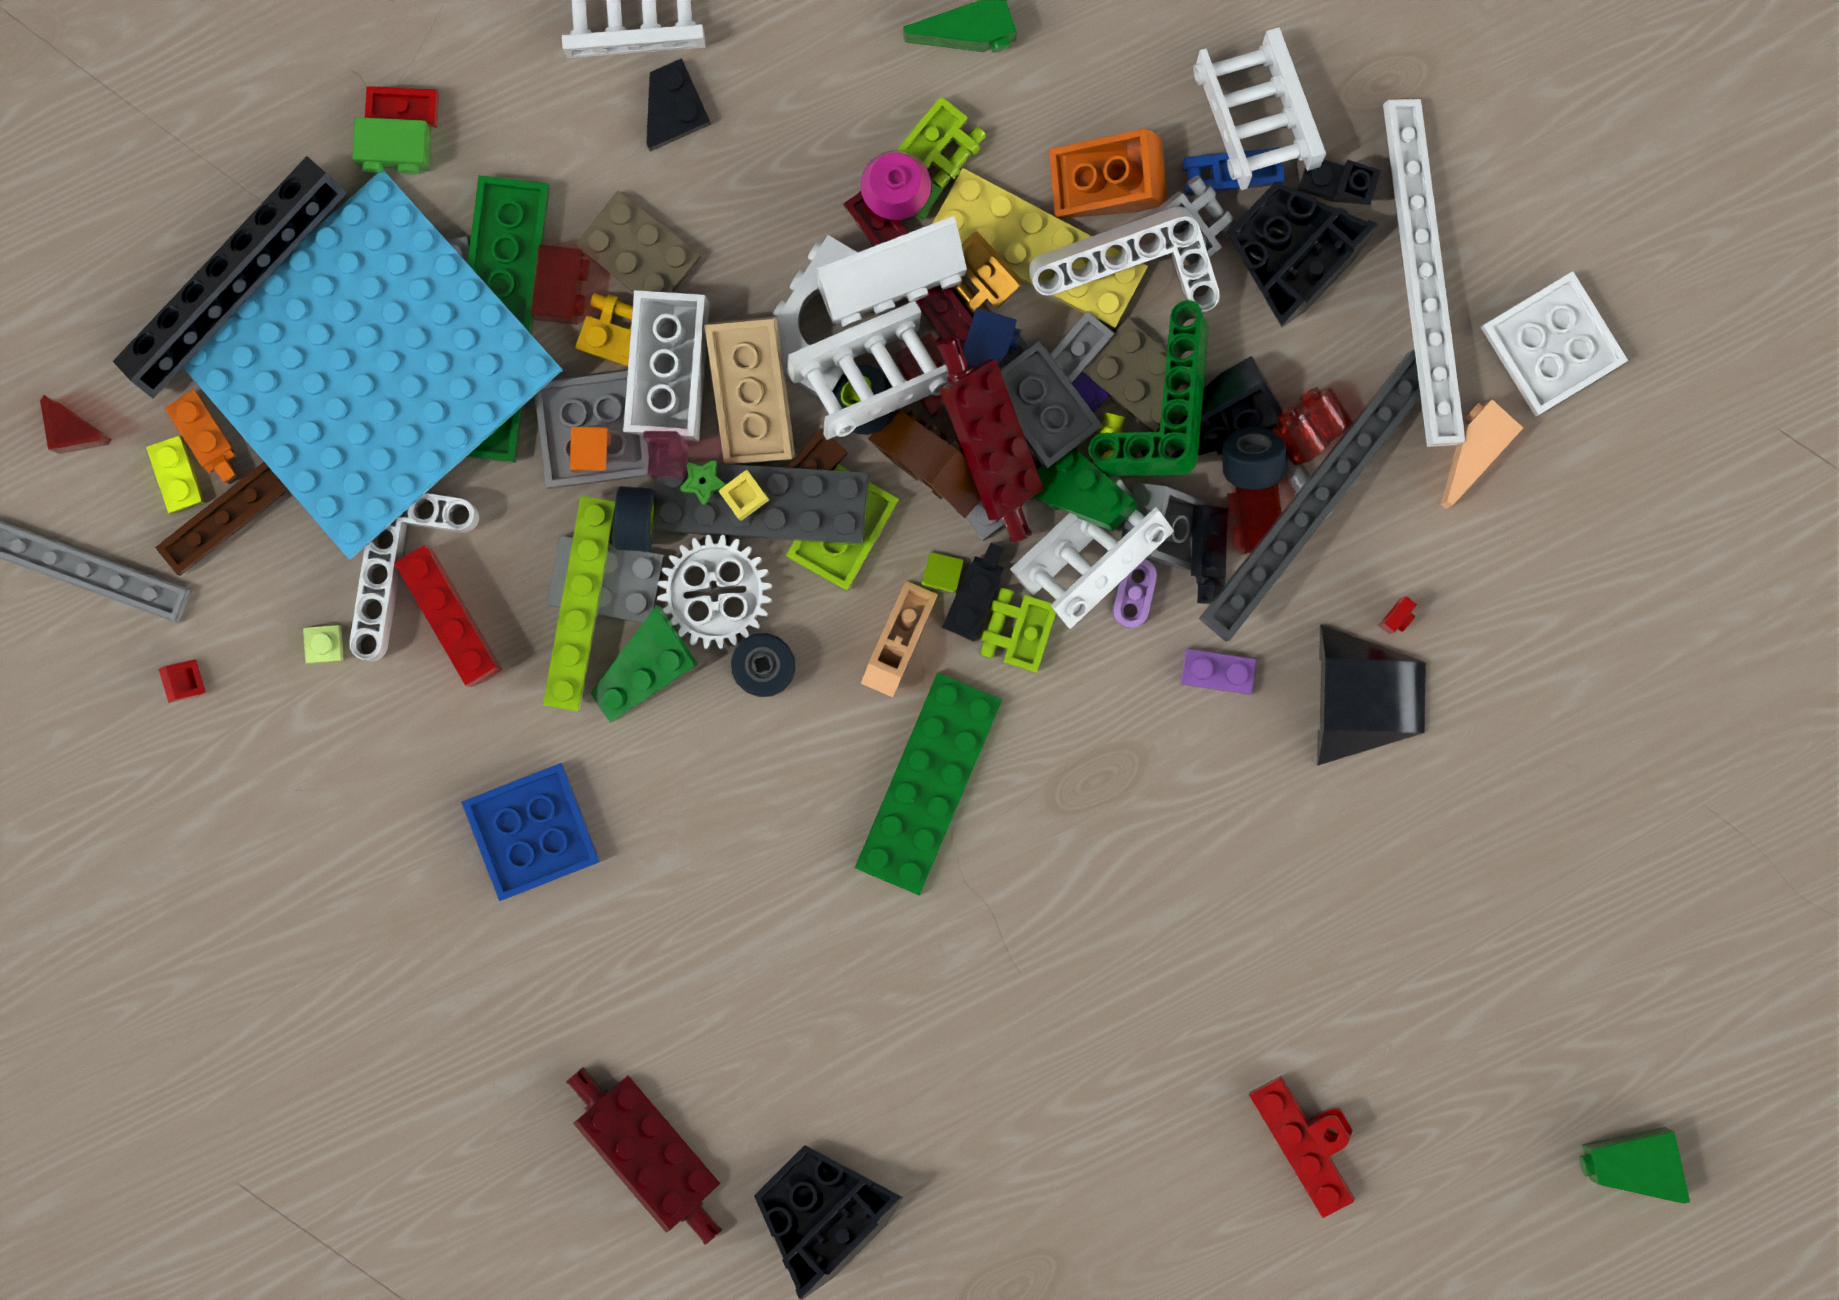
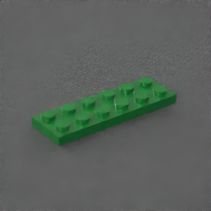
M937 672L855 865V869L920 896L1000 707L1001 699Z

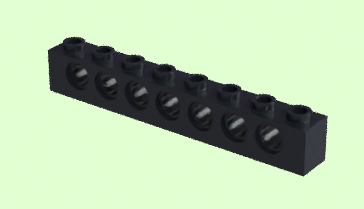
M306 156L113 360V363L132 383L154 399L341 201L347 192Z

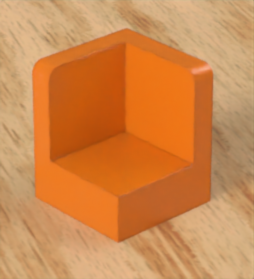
M571 427L570 470L573 473L605 471L607 469V446H610L611 432L607 427Z

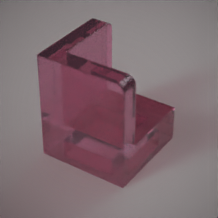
M644 431L643 439L650 446L647 474L651 478H685L689 444L677 431Z

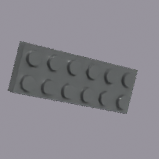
M659 460L652 529L655 532L864 545L869 486L868 473L717 464L716 475L725 484H728L741 473L748 470L769 498L768 502L740 521L718 490L710 495L706 505H702L695 493L681 492V486L689 478L686 467L688 462ZM691 462L698 466H703L706 464L700 462ZM705 478L700 479V484L706 482Z

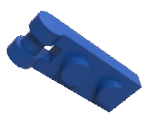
M1281 147L1244 151L1247 158ZM1228 153L1192 156L1182 159L1183 170L1187 171L1188 182L1197 175L1202 179L1201 169L1211 168L1212 179L1203 180L1205 185L1210 184L1215 192L1240 189L1237 179L1232 180L1227 166ZM1283 162L1251 171L1252 178L1248 188L1272 186L1275 181L1284 184ZM1188 182L1185 183L1186 195L1193 196L1194 192L1188 185Z

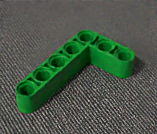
M1190 300L1181 301L1174 306L1170 314L1160 432L1101 433L1091 440L1088 447L1089 454L1099 470L1105 475H1184L1191 472L1196 466L1209 334L1208 322L1196 302ZM1196 319L1191 325L1183 326L1187 320ZM1193 351L1191 356L1183 359L1180 358L1183 353ZM1190 383L1188 389L1180 392L1177 391L1181 385ZM1188 416L1182 424H1174L1178 418ZM1147 449L1150 450L1145 457L1136 458L1139 452ZM1185 449L1180 457L1171 458L1175 451ZM1115 450L1111 457L1102 459L1105 452Z

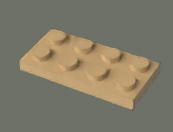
M777 317L707 323L705 325L724 464L793 459L795 457Z

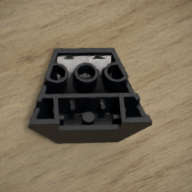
M1275 181L1234 224L1227 234L1282 328L1305 313L1346 270L1374 233L1378 223L1348 214L1347 210L1333 208L1316 201L1315 197Z
M1320 625L1319 660H1321V694L1317 766L1423 734L1425 731L1426 663Z
M806 1145L754 1195L770 1234L774 1237L783 1257L784 1266L788 1269L794 1282L799 1300H803L834 1278L886 1226L903 1199L902 1196Z

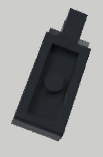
M1195 505L1193 507L1191 576L1196 577L1198 584L1197 603L1210 604L1224 587L1226 581L1228 508L1210 505Z
M990 543L984 559L977 556L974 557L973 562L969 564L942 626L943 629L970 641H975L1002 579L1001 575L1004 568L998 566L997 562L1003 547Z

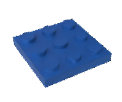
M563 763L461 802L499 901L600 862Z

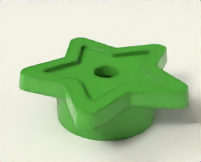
M711 460L703 466L688 462L686 467L689 478L681 486V492L695 493L702 505H706L710 495L726 485L716 475L717 461ZM701 478L706 479L704 484H700Z

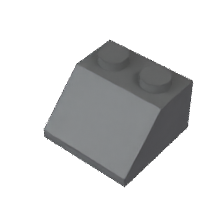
M1135 482L1131 498L1138 505L1136 510L1146 516L1156 507L1174 530L1145 559L1191 571L1193 507L1195 505H1211V503L1168 486ZM1127 520L1121 539L1135 527Z

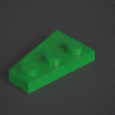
M1075 448L1049 468L1045 469L1041 466L1037 470L1044 490L1029 499L1031 501L1035 499L1043 502L1047 507L1055 510L1067 511L1076 515L1081 520L1110 531H1114L1138 508L1134 499Z
M660 605L655 606L590 693L610 723L698 665Z

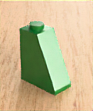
M1663 1127L1582 1145L1584 1155L1580 1156L1582 1171L1585 1177L1589 1176L1590 1180L1596 1184L1682 1204L1690 1203L1675 1131Z

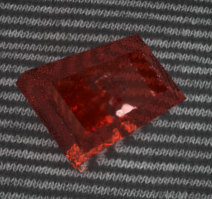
M45 395L41 398L40 404L48 450L62 454L106 446L111 442L112 439L55 399Z

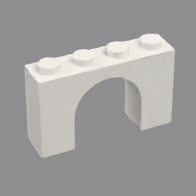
M829 235L826 236L823 243L819 240L815 243L808 255L811 263L805 273L799 270L790 285V289L793 292L788 301L781 300L772 314V317H777L784 375L790 381L792 380L787 373L788 354L809 346L800 333V318L806 305L813 298L821 294L818 288L817 268L858 253ZM837 366L822 372L832 391L844 374L842 368ZM804 379L795 383L819 397L809 380Z

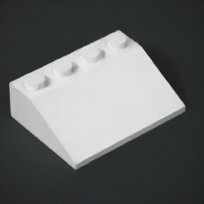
M949 217L817 268L818 288L833 326L840 323L843 328L852 326L863 320L861 315L871 311H875L876 315L883 314L896 307L894 303L902 299L908 298L909 302L917 301L929 295L928 289L941 285L942 289H947L961 283V277L966 275L967 268L955 217Z

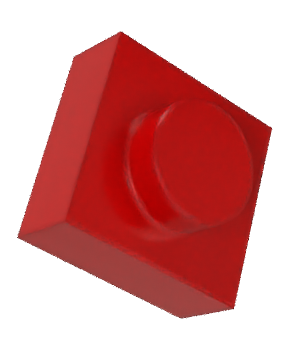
M1407 596L1401 597L1378 626L1388 634L1395 633L1397 629L1403 632L1415 618V615L1411 612L1417 604Z
M196 659L167 665L158 669L168 703L198 697L206 693Z

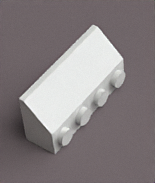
M634 290L623 432L667 440L699 442L707 350L705 325L709 323L710 302L705 295Z

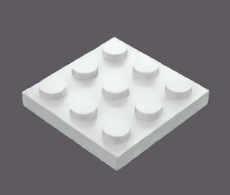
M1573 271L1480 327L1535 417L1628 361Z

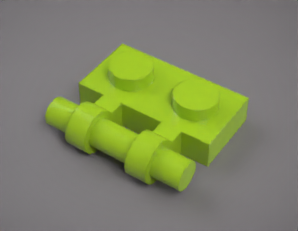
M940 96L897 150L915 155L923 162L927 170L932 164L935 165L940 171L933 178L932 182L943 189L950 180L954 181L958 177L959 169L970 155L974 157L981 149L979 144L987 134L977 126L969 136L961 129L967 123L968 117ZM953 140L960 147L948 160L941 153Z
M1001 588L997 601L993 600L990 608L993 614L987 631L983 630L980 640L983 641V645L979 655L993 659L997 646L1007 649L1003 663L1037 673L1056 612L1051 607L1052 603L1024 595L1020 608L1012 606L1010 604L1014 592ZM1006 616L1017 619L1011 638L1001 635Z

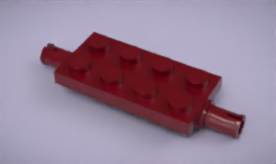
M959 337L943 340L942 343L937 344L948 371L946 375L948 384L941 387L940 392L988 519L999 520L1003 518L1010 541H1022L1028 538L1027 536H1031L1032 532L1028 527L1021 507L1024 502L1044 490L996 359L985 360L974 367L968 365Z
M582 1067L566 1081L587 1105L585 1107L586 1112L573 1123L666 1233L680 1221H686L703 1241L702 1243L704 1245L708 1244L716 1237L715 1235L722 1231V1228L702 1208V1200L721 1183L628 1075L608 1092L607 1090L603 1091L585 1071V1068Z

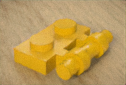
M594 293L590 306L602 310L600 320L586 315L575 349L576 351L628 368L631 327L629 330L612 324L614 315L632 320L633 305L621 302L619 297L608 294L606 297Z

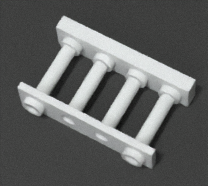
M571 0L574 30L570 31V35H562V48L567 58L706 48L703 25H696V22L692 21L691 0H677L678 22L675 23L674 27H661L660 24H657L656 0H642L643 25L640 26V29L626 30V27L622 26L621 0H607L608 28L605 29V32L591 33V30L587 27L586 1Z
M1280 27L1266 31L1262 46L1254 52L1212 63L1207 48L1199 51L1197 62L1193 65L1194 77L1197 84L1204 87L1229 156L1227 160L1229 174L1232 180L1237 179L1241 190L1248 189L1252 178L1251 171L1298 158V160L1304 161L1307 171L1321 167L1326 151ZM1263 64L1265 67L1269 66L1272 74L1271 81L1223 95L1217 79L1218 76ZM1275 95L1276 98H1281L1284 107L1282 113L1241 125H1234L1228 108ZM1285 126L1287 129L1292 128L1296 139L1294 144L1246 158L1240 139Z
M915 301L788 354L787 373L792 382L795 384L804 379L809 380L829 413L828 416H825L823 435L826 440L835 436H846L860 425L931 394L940 395V388L948 384L946 366L943 365L937 368L916 334L920 326L921 310ZM897 339L904 340L924 374L905 381L885 345ZM867 352L874 355L892 385V388L876 395L873 394L853 360L855 357ZM834 366L841 367L861 401L842 409L822 372Z
M1108 476V478L1132 497V494L1119 477ZM1156 507L1146 516L1142 515L1138 510L1129 515L1126 520L1135 527L1120 541L1105 530V528L1081 520L1076 515L1069 513L1010 570L1032 595L1037 593L1042 587L1056 599L1051 607L1065 625L1071 629L1165 541L1174 530ZM1093 539L1108 550L1094 565L1079 554ZM1067 563L1083 575L1068 590L1053 578Z

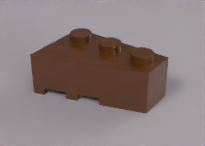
M897 409L896 415L890 423L880 431L872 433L868 440L885 457L916 481L919 480L931 488L935 496L939 499L944 498L957 513L966 518L980 502L981 498L961 445L953 439L950 443H947L946 440L948 438L933 425L927 429L925 427L927 423L910 410L908 414H905Z

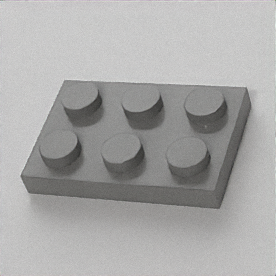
M559 537L546 604L548 606L559 608L561 606L573 540L571 537ZM609 545L597 615L643 623L656 606L659 585L657 584L661 580L665 556L651 552L617 550L614 545Z

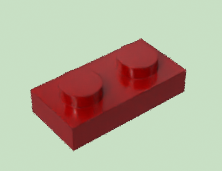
M366 86L365 118L426 121L430 127L437 128L439 92L435 89Z

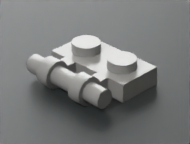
M1197 175L1188 182V185L1194 192L1192 198L1188 200L1183 192L1178 191L1153 211L1152 215L1173 207L1180 206L1188 209L1200 227L1210 258L1222 248L1214 236L1222 231L1224 236L1229 239L1227 232L1234 226L1232 223L1233 217L1228 209H1222L1215 199L1216 193L1210 184L1205 185L1200 176ZM1202 207H1205L1212 217L1207 224L1204 223L1197 213ZM1189 221L1178 222L1174 226L1173 232L1182 233L1188 228ZM1191 253L1185 257L1186 262L1192 265L1198 260L1199 254Z

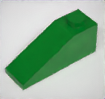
M979 0L903 26V37L906 43L976 52L992 50V53L1004 51L1012 46L1011 42L1016 41L1017 34L1006 0Z

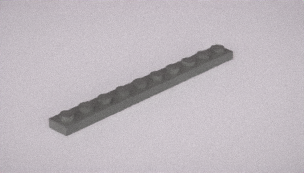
M1414 350L1405 355L1199 617L1205 625L1225 642L1231 640L1421 397Z

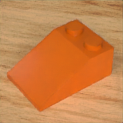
M1147 128L1049 149L1055 217L1058 219L1140 212L1158 208L1168 200L1162 137Z

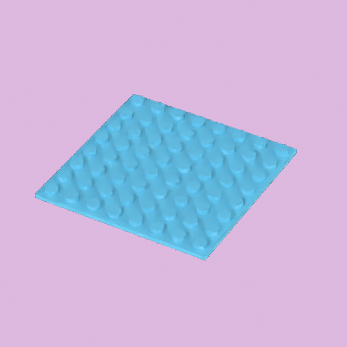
M385 171L377 173L315 228L183 367L350 560L563 371Z

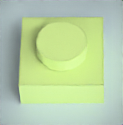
M341 626L303 628L305 663L344 661Z

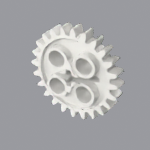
M707 535L705 545L701 546L693 538L692 550L689 551L681 545L679 547L683 556L680 559L672 555L669 556L671 562L675 565L673 569L662 568V571L669 578L668 581H659L657 585L667 589V593L658 596L657 600L668 602V606L662 610L666 615H673L670 622L674 627L677 625L681 626L678 632L681 638L691 633V645H695L702 638L705 649H709L712 640H716L720 650L724 648L725 639H729L734 646H737L738 634L741 633L747 638L750 636L747 630L749 626L756 629L761 628L755 620L757 615L762 617L768 616V613L761 608V605L772 603L771 598L763 595V591L771 589L772 584L763 583L761 579L766 577L769 571L767 569H756L762 562V559L760 557L752 560L749 559L752 552L750 546L740 552V541L738 539H735L731 546H727L725 535H721L718 544H714L711 536ZM730 563L738 565L740 568L738 579L733 582L724 581L721 576L723 567ZM695 567L703 569L705 573L703 583L698 586L689 585L686 580L688 571ZM713 583H716L720 589H729L737 586L746 587V591L742 593L720 594L716 602L710 596L684 598V593L711 590ZM738 598L743 601L744 611L738 617H729L725 612V605L730 599ZM703 602L707 604L709 614L703 621H694L690 616V609L695 603Z

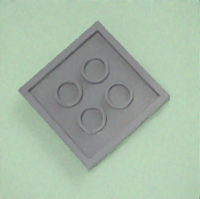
M628 371L550 381L535 395L547 489L653 475L648 436L623 432ZM571 427H607L609 429L611 441L610 446H607V469L605 471L573 473L570 470Z

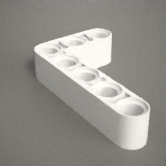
M1180 206L1039 255L1032 260L1028 269L1036 291L1048 296L1171 253L1182 290L1188 300L1196 302L1202 312L1214 308L1220 298L1218 285L1200 227L1192 213ZM1189 221L1188 228L1182 233L1173 232L1174 226L1178 222ZM1155 233L1152 243L1148 245L1139 244L1140 238L1144 234ZM1112 245L1122 246L1118 255L1114 257L1105 255L1107 249ZM1191 253L1199 254L1198 260L1192 265L1183 264L1187 255ZM1079 257L1088 258V263L1083 268H1072V263L1075 259ZM1045 269L1055 271L1054 276L1049 280L1042 281L1038 279L1039 274ZM1202 285L1209 286L1205 295L1200 297L1193 296L1197 287Z
M425 493L381 532L390 531L392 533L393 543L389 548L381 549L379 547L378 538L381 533L364 548L349 641L353 655L362 660L377 661L387 652L400 572L394 562L403 557L407 525L468 533L474 530L479 522V512L473 504L461 498ZM424 502H432L434 506L433 515L428 519L421 520L418 515L420 505ZM460 507H467L469 511L468 520L462 525H456L453 521L454 511ZM379 566H385L388 571L387 579L381 584H375L372 579L373 571ZM378 600L382 605L381 615L376 619H370L367 615V607L371 602ZM372 635L376 640L377 646L371 654L366 655L362 651L361 643L365 637Z

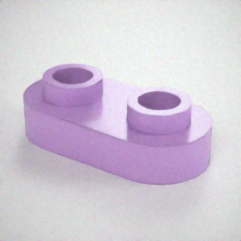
M1146 559L1129 573L1117 587L1113 605V616L1115 621L1125 628L1140 626L1146 621L1149 614L1157 572L1154 565ZM1139 570L1143 572L1144 581L1142 583H1136L1132 580L1133 571ZM1131 604L1135 606L1137 613L1134 617H1127L1124 614V607Z

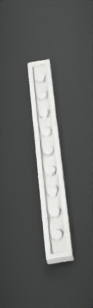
M1421 99L1388 100L1383 104L1427 447L1460 445L1466 441Z

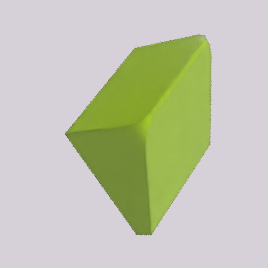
M930 552L921 586L956 594L964 560Z

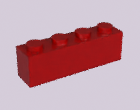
M423 545L394 562L465 686L473 687L502 670L433 549Z

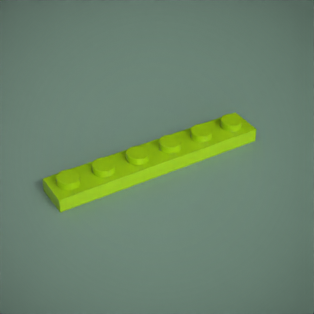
M580 496L543 706L580 711L614 523L616 501Z

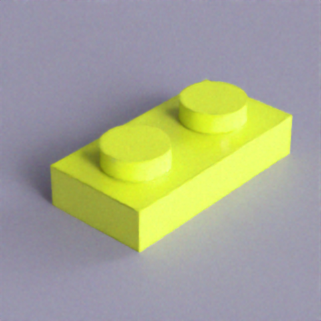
M176 436L146 447L169 514L173 515L205 503L182 436Z

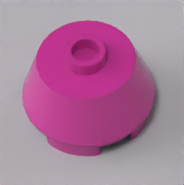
M900 150L886 151L875 156L865 167L860 183L861 194L866 205L880 217L890 220L906 219L915 215L926 204L931 191V179L926 166L915 155Z

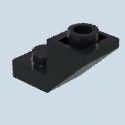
M1324 159L1320 168L1307 171L1305 166L1298 191L1331 202L1370 205L1381 170L1351 160H1347L1344 165H1340Z

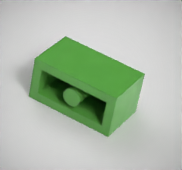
M355 117L352 159L359 167H362L363 171L383 173L384 168L398 169L397 172L401 174L417 175L419 170H429L431 128L426 121Z

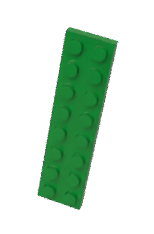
M478 175L467 264L532 335L550 185L541 182ZM523 406L466 457L516 463Z

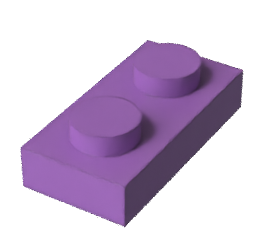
M1185 649L1180 684L1251 695L1256 659Z

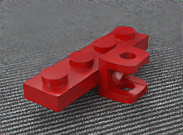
M1282 1076L1251 1091L1249 1094L1250 1098L1322 1218L1352 1204L1355 1197L1330 1157L1348 1145L1353 1132L1340 1108H1330L1310 1118L1308 1121ZM1329 1128L1335 1129L1337 1132H1331Z

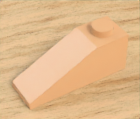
M1490 400L1484 405L1478 402L1464 417L1468 421L1464 426L1466 442L1457 445L1440 504L1445 509L1455 504L1523 429L1494 400Z
M905 581L869 660L861 684L894 697L938 594Z

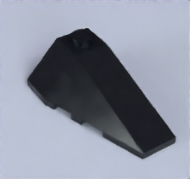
M1252 356L1220 373L1204 388L1198 456L1214 451L1218 455L1222 454L1224 440L1231 433L1239 429L1264 427L1280 433L1292 426L1271 386ZM1188 416L1178 418L1174 424H1182ZM1185 449L1175 451L1171 458L1180 457ZM1143 450L1140 453L1145 457L1150 450Z

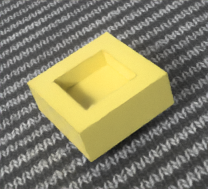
M748 470L718 490L740 521L769 501V498Z

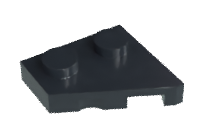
M682 58L650 72L646 141L650 152L711 125Z

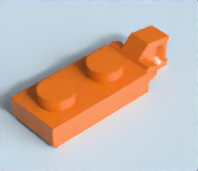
M191 390L164 408L200 465L209 474L215 470L223 483L226 482L227 484L240 477L230 460L236 457L233 452L235 449L197 390Z

